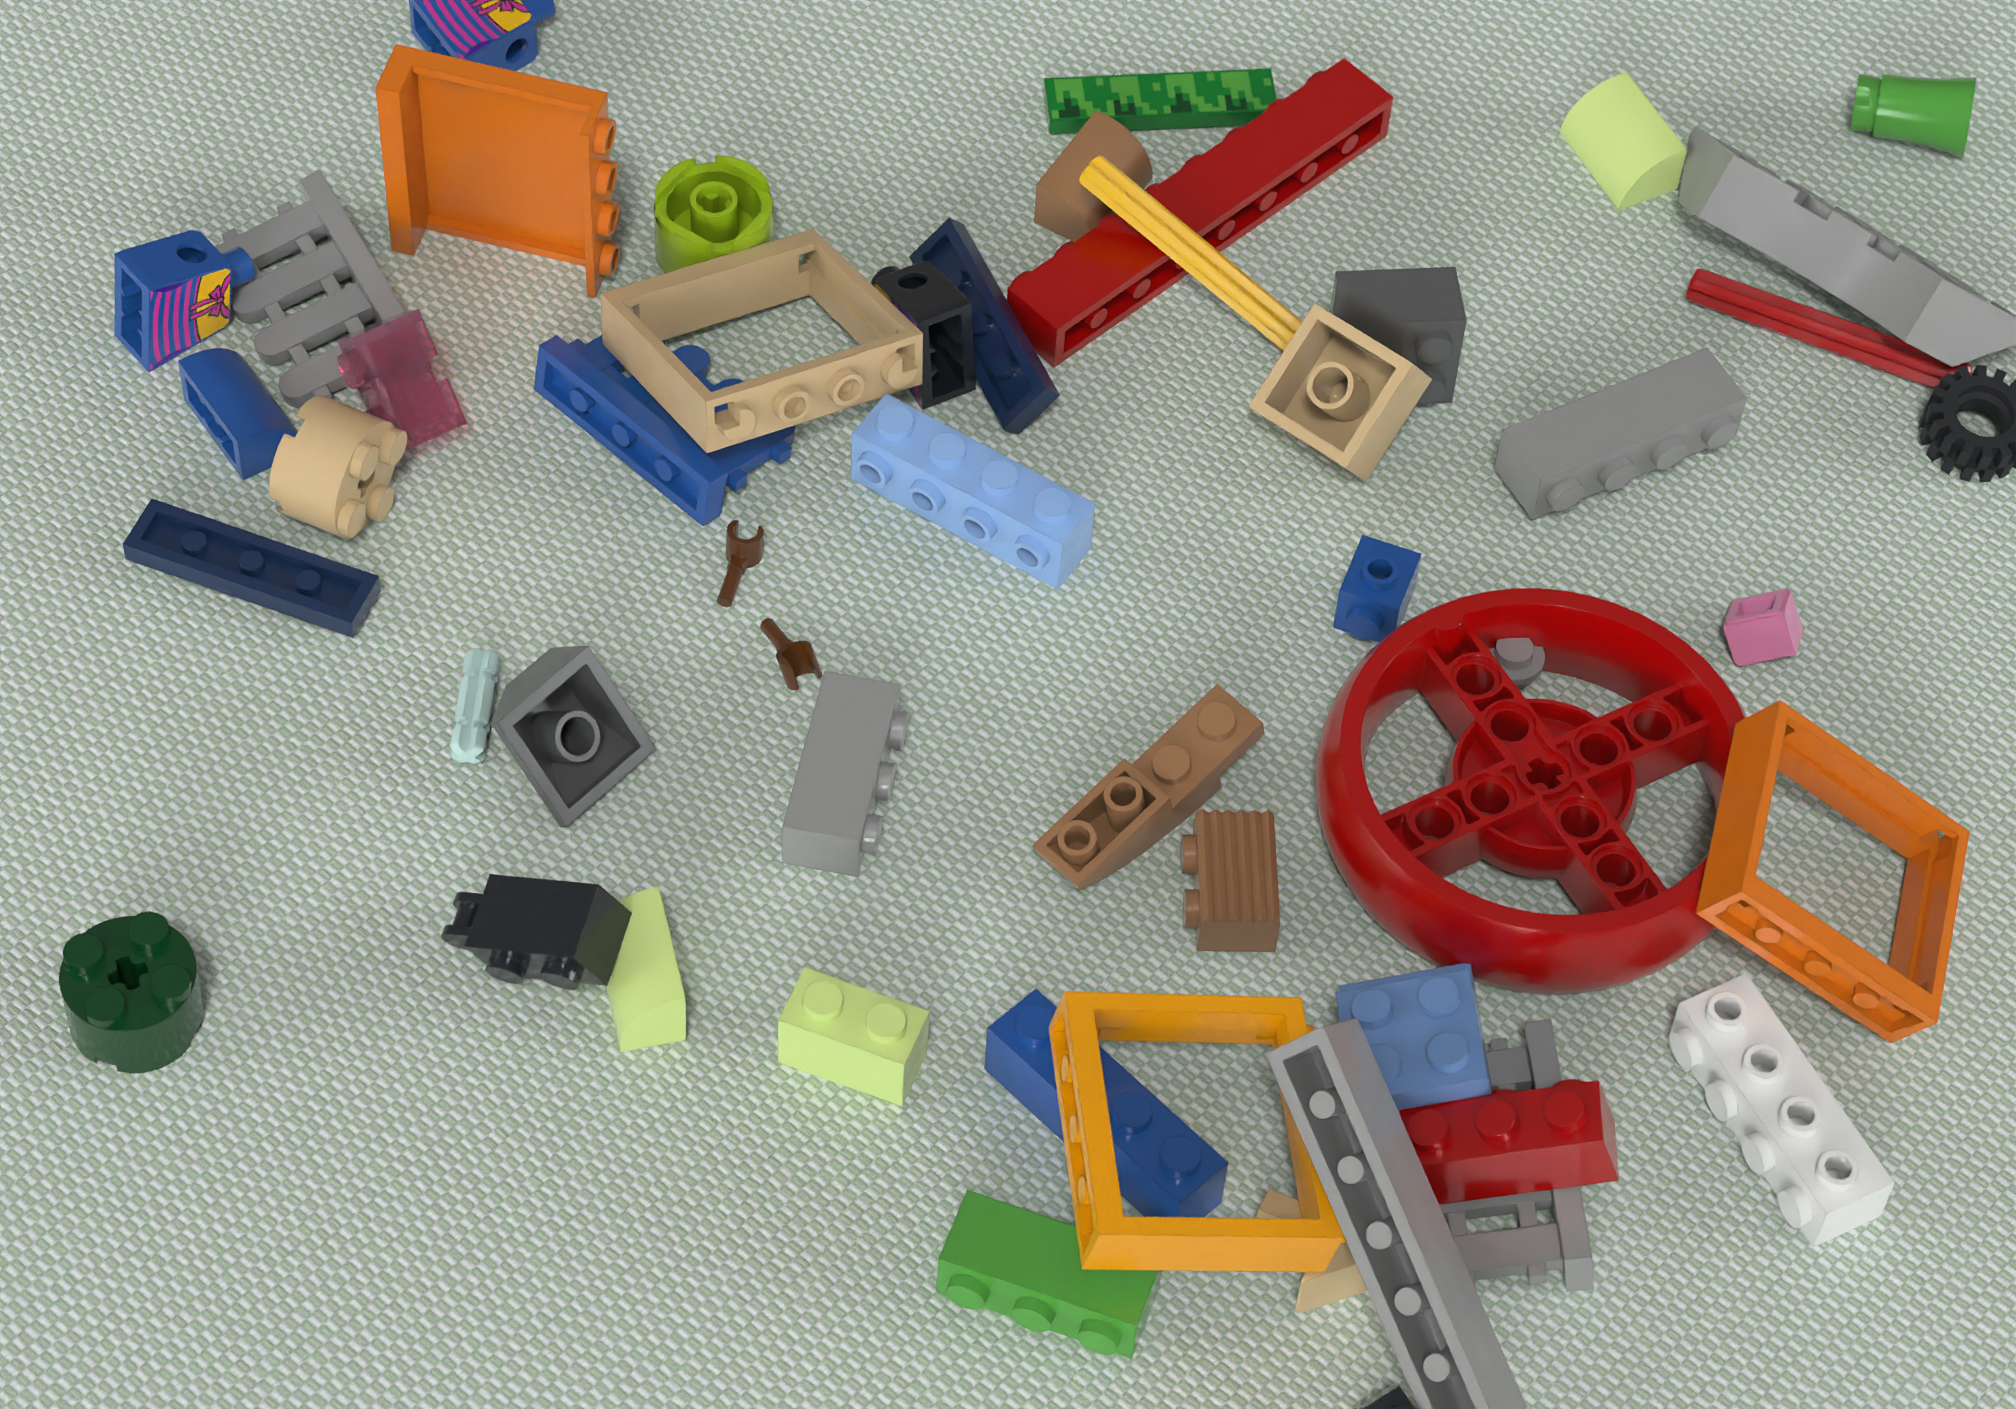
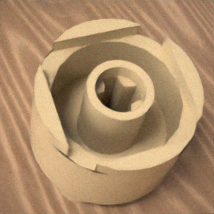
M318 395L309 399L294 416L305 420L296 436L293 437L284 433L278 445L270 473L269 495L271 499L281 503V505L275 507L277 512L341 538H353L366 527L370 520L380 523L389 514L395 496L394 489L389 487L394 467L400 461L406 449L407 433L395 428L389 421L328 397Z

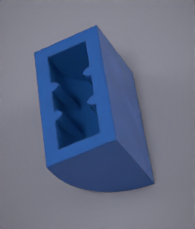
M224 348L199 351L178 360L185 402L244 481L271 468L284 433L295 437L298 430L246 360L239 353Z

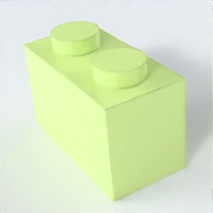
M804 967L778 1019V1062L903 1106L927 1054L930 1011Z

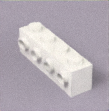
M1745 973L1679 1002L1668 1037L1672 1053L1684 1069H1691L1705 1090L1708 1106L1715 1117L1720 1121H1726L1741 1142V1149L1749 1167L1755 1173L1763 1174L1778 1196L1780 1210L1787 1222L1794 1228H1800L1812 1247H1815L1880 1217L1894 1186V1181L1748 974Z

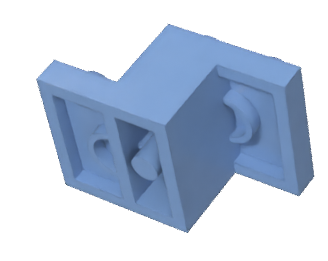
M1462 963L1339 985L1340 991L1335 992L1339 1022L1358 1018L1397 1110L1491 1094L1490 1085L1492 1083L1471 964Z

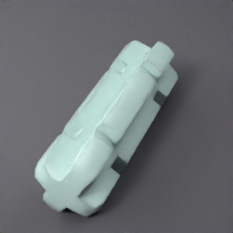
M473 648L465 654L462 670L464 677L460 682L454 718L456 726L453 728L450 743L452 759L458 763L469 762L476 765L481 763L486 757L488 745L486 737L490 732L496 694L494 686L498 682L500 669L498 664L499 656L491 649L482 651Z

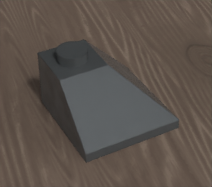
M589 646L554 647L546 651L505 686L491 721V725L560 827H568L656 750V747Z

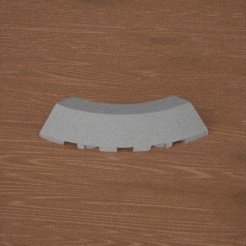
M1693 128L1688 138L1678 202L1698 218L1795 271L1865 314L1904 342L1951 367L2016 345L2015 314L1994 301L1988 303V299L1977 293L1975 288L1937 267L1936 264L1902 244L1896 245L1895 241L1873 229L1872 226L1838 206H1830L1826 200L1791 179H1787L1785 183L1780 180L1781 176L1759 164L1757 160L1699 128Z

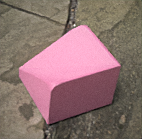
M1787 588L1732 600L1723 625L1733 661L1737 666L1796 655L1802 636V624L1791 589L1787 590Z

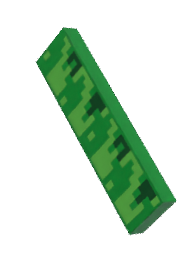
M1271 68L1044 78L1043 97L1049 134L1078 133L1096 110L1118 121L1129 131L1245 126L1263 114L1265 109L1277 99Z

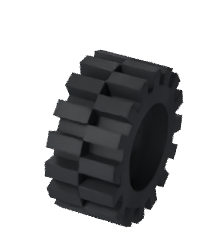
M1976 365L1970 376L1967 366L1957 368L1953 377L1947 373L1941 378L1938 386H1935L1920 418L1919 428L1923 429L1919 438L1921 445L1931 444L1926 455L1932 462L1940 457L1945 459L1941 470L1948 475L1955 466L1962 469L1960 480L1970 482L1974 472H1978L1980 483L1990 482L1995 473L2001 479L2009 474L2012 467L2016 468V379L2010 385L2003 382L2007 372L1997 368L1994 376L1990 377L1986 376L1987 366ZM1961 411L1981 413L1996 424L2000 434L1994 437L1974 434L1960 423L1957 413Z

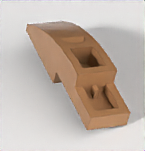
M1216 684L1133 764L1124 758L1032 845L1033 850L1079 891L1104 879L1150 849L1222 788L1220 776L1265 734L1263 722Z

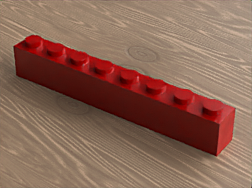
M1343 58L1326 71L1314 73L1304 86L1285 99H1276L1265 109L1263 114L1244 127L1238 126L1233 128L1224 137L1222 142L1202 155L1192 156L1178 172L1160 184H1151L1145 191L1216 250L1221 252L1387 137L1394 97ZM1111 212L1103 217L1093 230L1075 242L1069 241L1063 244L1049 260L1032 271L1028 270L1019 274L1007 288V302L1036 353L1055 368L1190 273L1116 212Z

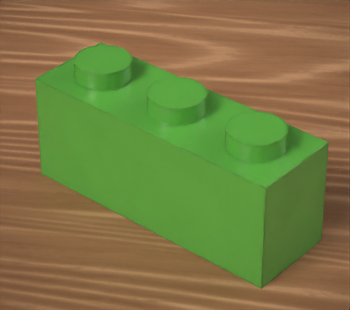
M967 1190L938 1258L936 1292L947 1295L951 1301L967 1309L979 1310L986 1308L1012 1317L1016 1323L1028 1330L1035 1332L1050 1330L1076 1339L1085 1348L1095 1353L1104 1355L1117 1353L1133 1358L1159 1290L1162 1270H1082L1076 1226Z

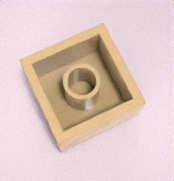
M1314 303L1248 407L1367 482L1432 379L1410 361Z

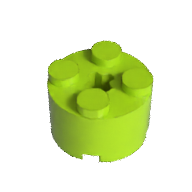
M715 155V162L696 164L695 157L683 160L671 167L661 177L655 190L654 230L656 263L658 267L668 273L774 241V204L770 193V185L765 175L755 166L744 160L722 155Z

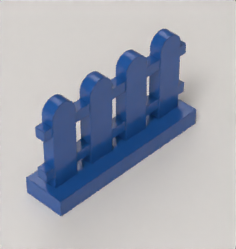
M556 335L539 345L534 390L702 526H705L721 515L726 486L736 492L746 486L747 473L772 458L780 465L790 459L795 425L706 453L633 375L627 378L619 372L625 367L602 344V335L587 344L578 338L568 344ZM685 345L673 351L676 357L711 392L744 382L731 378L713 385L706 379L710 364V356L706 350L695 345ZM728 403L714 407L715 413L728 409Z

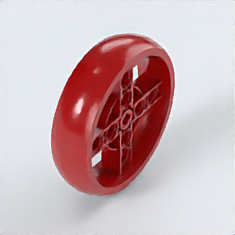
M1512 588L1461 597L1433 607L1394 629L1361 659L1346 678L1326 718L1316 754L1315 784L1318 815L1322 831L1341 876L1366 912L1388 934L1438 967L1462 963L1471 964L1475 982L1515 992L1577 994L1621 986L1654 974L1674 963L1703 942L1717 928L1696 914L1708 853L1688 876L1671 888L1666 889L1626 835L1636 811L1637 789L1695 763L1708 787L1716 820L1735 724L1747 718L1727 683L1690 645L1662 625L1619 604L1589 595L1542 588ZM1530 638L1534 646L1543 647L1545 661L1542 671L1571 676L1596 684L1624 697L1632 703L1598 718L1584 709L1565 702L1549 699H1525L1489 649L1495 648L1499 639ZM1422 693L1457 741L1447 762L1445 786L1380 814L1366 781L1365 760L1369 742L1377 728L1387 717L1405 702ZM1427 836H1434L1438 839L1429 838ZM1484 859L1500 869L1531 878H1557L1582 914L1557 915L1510 908L1462 890L1442 877ZM1607 883H1613L1617 886H1611Z

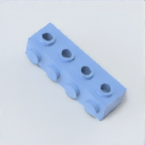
M887 393L852 432V480L1056 589L1060 588L1091 549L1095 510L1094 502Z

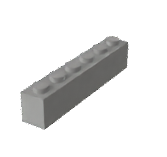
M1358 1018L1322 1026L1266 1053L1418 1408H1526L1527 1405Z

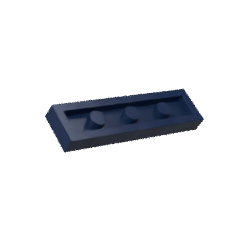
M949 217L909 258L913 264L921 261L931 262L971 301L975 377L1003 428L1019 435L1060 394L965 225Z
M153 498L123 543L126 560L352 638L356 635L381 592L380 578L375 574Z

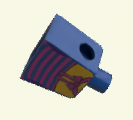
M409 0L411 32L425 51L512 71H518L534 61L538 55L536 24L556 14L553 0Z
M189 230L114 253L116 338L150 372L223 330L231 319V289L254 279V266L249 255L239 246L220 253L201 232Z

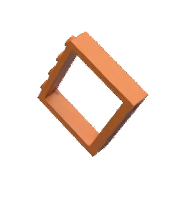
M1779 700L1735 724L1696 914L1889 1043H1893L1938 1023L1970 831L1850 749L1846 744L1840 742L1801 715L1798 711ZM1777 770L1907 859L1889 965L1756 876ZM1940 830L1946 835L1938 837V831Z

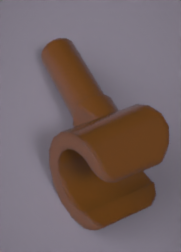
M734 520L727 526L725 557L728 561V570L717 598V603L723 607H730L732 605L741 576L746 568L754 567L762 560L764 529L760 525L757 529V535L751 539L738 538L739 520Z
M771 618L761 622L760 629L776 648V659L788 689H799L796 678L802 674L814 673L818 679L822 677L821 669L810 642L801 640L793 642L788 639Z

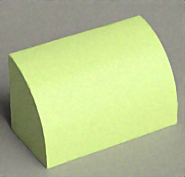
M1627 72L1598 84L1571 108L1561 125L1559 133L1618 210L1678 189L1687 149Z
M658 886L634 893L619 901L632 912L606 990L620 1052L686 1040V997Z

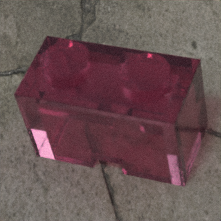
M419 309L401 312L337 340L342 354L337 356V362L345 382L351 389H358L366 407V413L389 421L395 428L407 433L405 451L467 424L449 379L444 378L436 381L428 359L437 356L438 353Z

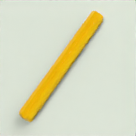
M1098 155L1087 165L1079 178L1080 183L1280 349L1285 350L1303 322L1298 316L1104 156Z

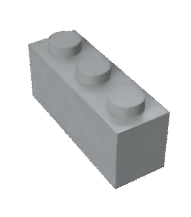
M824 671L782 826V863L858 877L864 853L876 854L883 817L874 814L878 800L887 802L890 800L896 764L888 762L891 748L902 750L909 720V712L899 710L900 684Z

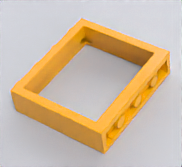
M1064 991L1048 1029L1082 1270L1324 1272L1340 1244L1345 1243L1346 1239L1281 1089L1280 1095L1302 1219L1124 1216L1098 1040L1272 1044L1274 1050L1315 1030L1312 1025L1306 1024L1302 997Z

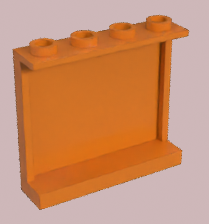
M396 44L375 87L391 251L414 256L426 229L586 266L587 297L596 298L604 277L614 276L621 251L620 243L613 241V234L619 216V203L612 201L611 194L617 179L618 164L616 161L610 160V152L616 134V121L608 118V93Z

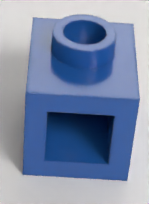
M1362 535L1339 590L1333 628L1348 632L1362 640L1380 642L1390 632L1399 627L1415 591L1422 554Z

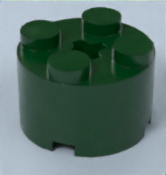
M147 911L136 916L109 919L89 928L82 934L71 937L66 942L62 951L63 960L59 972L60 991L72 1039L76 1047L86 1058L96 1064L97 1059L104 1063L116 1065L118 1072L136 1074L165 1067L179 1059L191 1046L190 1039L198 1026H202L205 1016L203 995L193 949L186 938L169 925L164 916L156 912Z

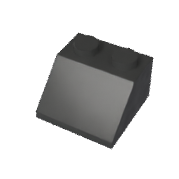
M1456 267L1335 271L1330 313L1410 361L1432 379L1417 404L1452 402L1467 321Z

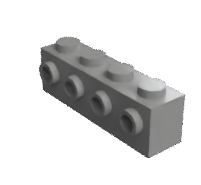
M1704 348L1502 429L1494 469L1531 519L1552 511L1562 512L1576 505L1581 499L1603 490H1617L1626 485L1631 479L1657 468L1660 470L1671 468L1684 457L1706 448L1717 449L1724 446L1737 436L1747 397L1708 348Z

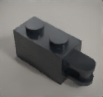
M490 874L483 894L470 892L456 893L453 906L457 908L453 924L444 926L441 938L452 946L471 951L487 964L485 971L489 975L504 982L521 984L524 982L525 977L542 979L553 986L567 990L578 989L580 983L608 986L632 912L599 884Z

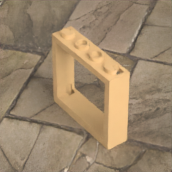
M814 229L601 293L602 344L706 453L883 397L886 393L890 395L922 384L923 332ZM805 254L803 265H799V255ZM810 295L860 345L711 392L662 340ZM634 306V312L629 307ZM728 403V409L715 413L714 407Z

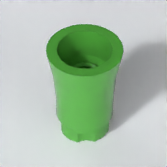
M1859 74L1850 130L1861 132L1873 131L1872 137L1901 140L1933 147L1964 157L1976 77L1939 79L1882 74L1881 80L1879 77Z

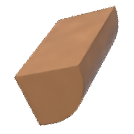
M1096 110L1037 182L1034 223L1075 242L1093 230L1103 217L1114 212L1079 181L1083 170L1098 155L1104 156L1144 189L1153 178L1150 159L1138 139L1121 123Z

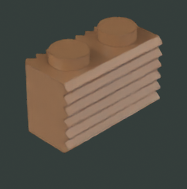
M1204 809L1196 812L1193 835L1182 834L1181 873L1193 874L1194 889H1184V929H1196L1197 951L1275 952L1280 928L1274 813L1269 810L1263 813L1256 810L1249 813L1240 810L1234 813L1229 809L1223 813L1217 809L1211 812H1207Z

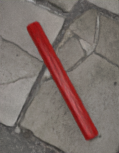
M1702 268L1694 272L1688 285L1686 299L1689 302L1933 389L1935 386H1938L1941 378L1947 373L1953 377L1957 368L1967 366L1970 376L1972 375L1973 367L1970 363L1965 362L1951 367L1897 337Z

